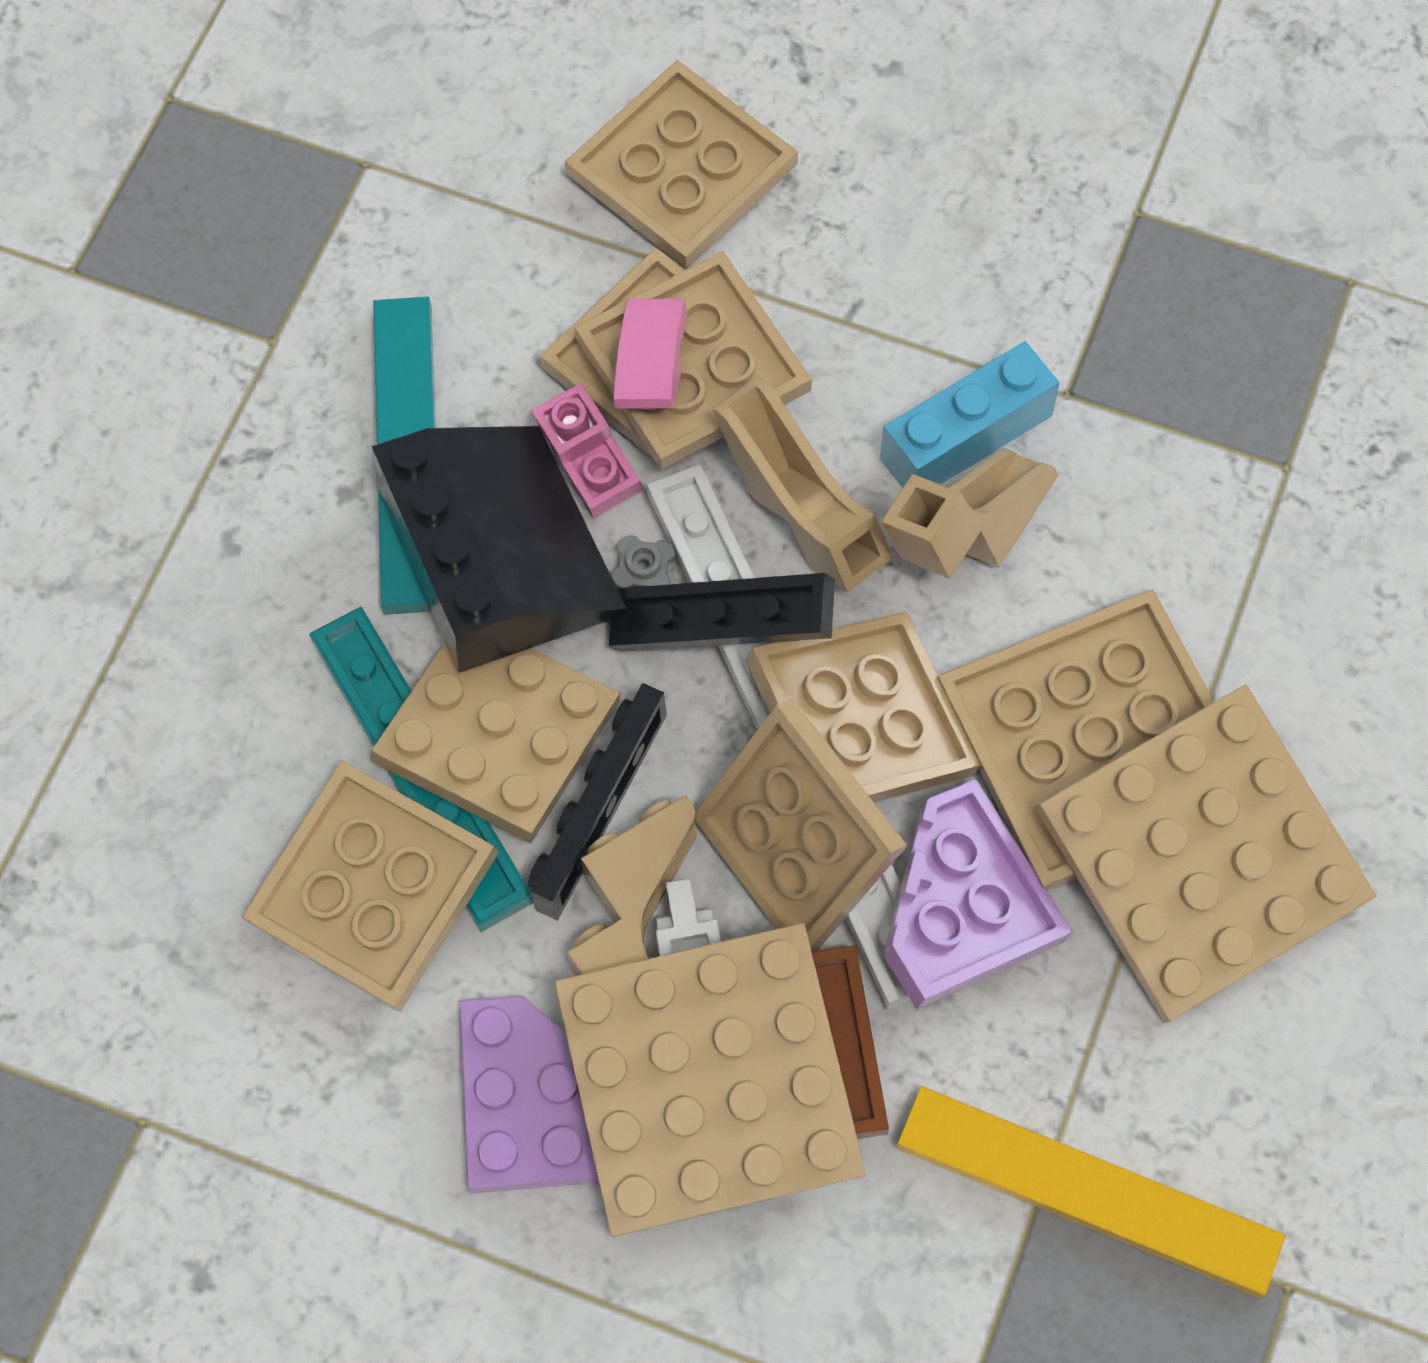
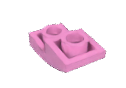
M628 299L616 362L613 397L615 409L653 410L657 408H673L682 373L679 350L688 318L685 299Z
M582 383L575 385L531 410L555 456L593 518L643 490L639 477L612 437L608 423Z

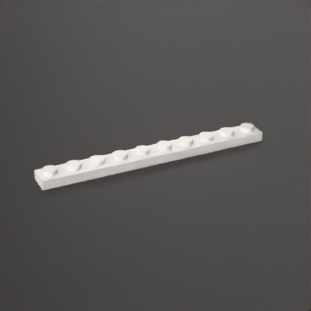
M701 464L647 484V495L669 542L675 548V555L688 583L755 578ZM774 642L719 645L718 647L758 730L770 713L745 659L753 647ZM892 864L845 918L888 1010L911 1001L884 957L901 887Z

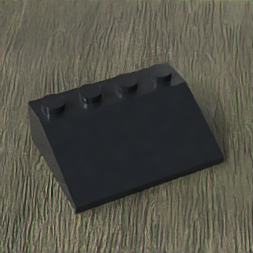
M539 426L426 428L372 446L378 490L459 673L626 615V606Z

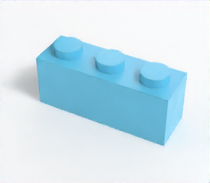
M1024 341L883 426L880 460L902 488L912 474L941 485L1052 417L1060 382L1029 344Z

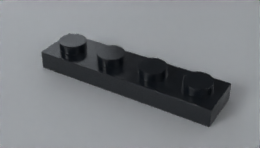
M826 573L617 588L626 606V615L611 620L609 646L623 652L831 639L835 579Z
M642 683L633 701L626 698L619 706L612 723V731L615 734L606 751L598 749L592 756L584 776V782L588 783L578 803L571 800L564 808L556 828V833L560 837L550 855L542 853L538 857L529 875L528 886L532 888L530 892L537 912L557 921L559 920L584 873L581 858L588 855V848L604 835L667 716L663 691Z

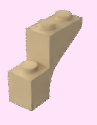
M757 376L712 408L752 499L790 523L809 567L818 573H826L835 579L836 585L849 592L893 559L876 515L855 501L832 477L774 388L766 380Z
M1002 448L949 488L912 474L881 520V523L902 560L948 579L952 577L965 555L999 568L1059 475L1056 468L1051 465L1035 462L1019 456L1013 451Z
M687 795L673 803L669 800H663L654 804L640 816L639 824L621 835L614 831L600 837L588 848V855L581 858L585 880L614 923L609 927L604 923L597 924L583 932L574 941L575 948L568 951L571 970L575 976L649 959L644 947L646 928L667 891L666 882H672L697 835L695 824L696 811Z

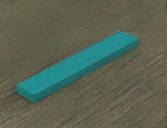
M429 296L373 300L377 445L426 428H436L432 306ZM378 490L381 607L383 614L431 612L428 601Z
M362 606L309 633L374 748L411 693V689ZM387 770L399 793L490 843L499 851L466 905L480 933L534 903L530 890L489 822Z

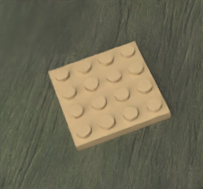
M1154 589L938 675V680L981 764L978 770L1009 832L1033 868L1042 888L1045 887L1047 891L1073 881L1077 877L1039 816L1035 806L1214 702Z
M1247 684L1237 688L1035 806L1039 816L1163 1023L1172 1021L1377 897Z
M805 923L554 981L611 1237L866 1176Z

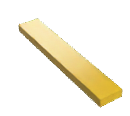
M923 1086L919 1089L896 1148L1259 1299L1266 1296L1286 1234Z

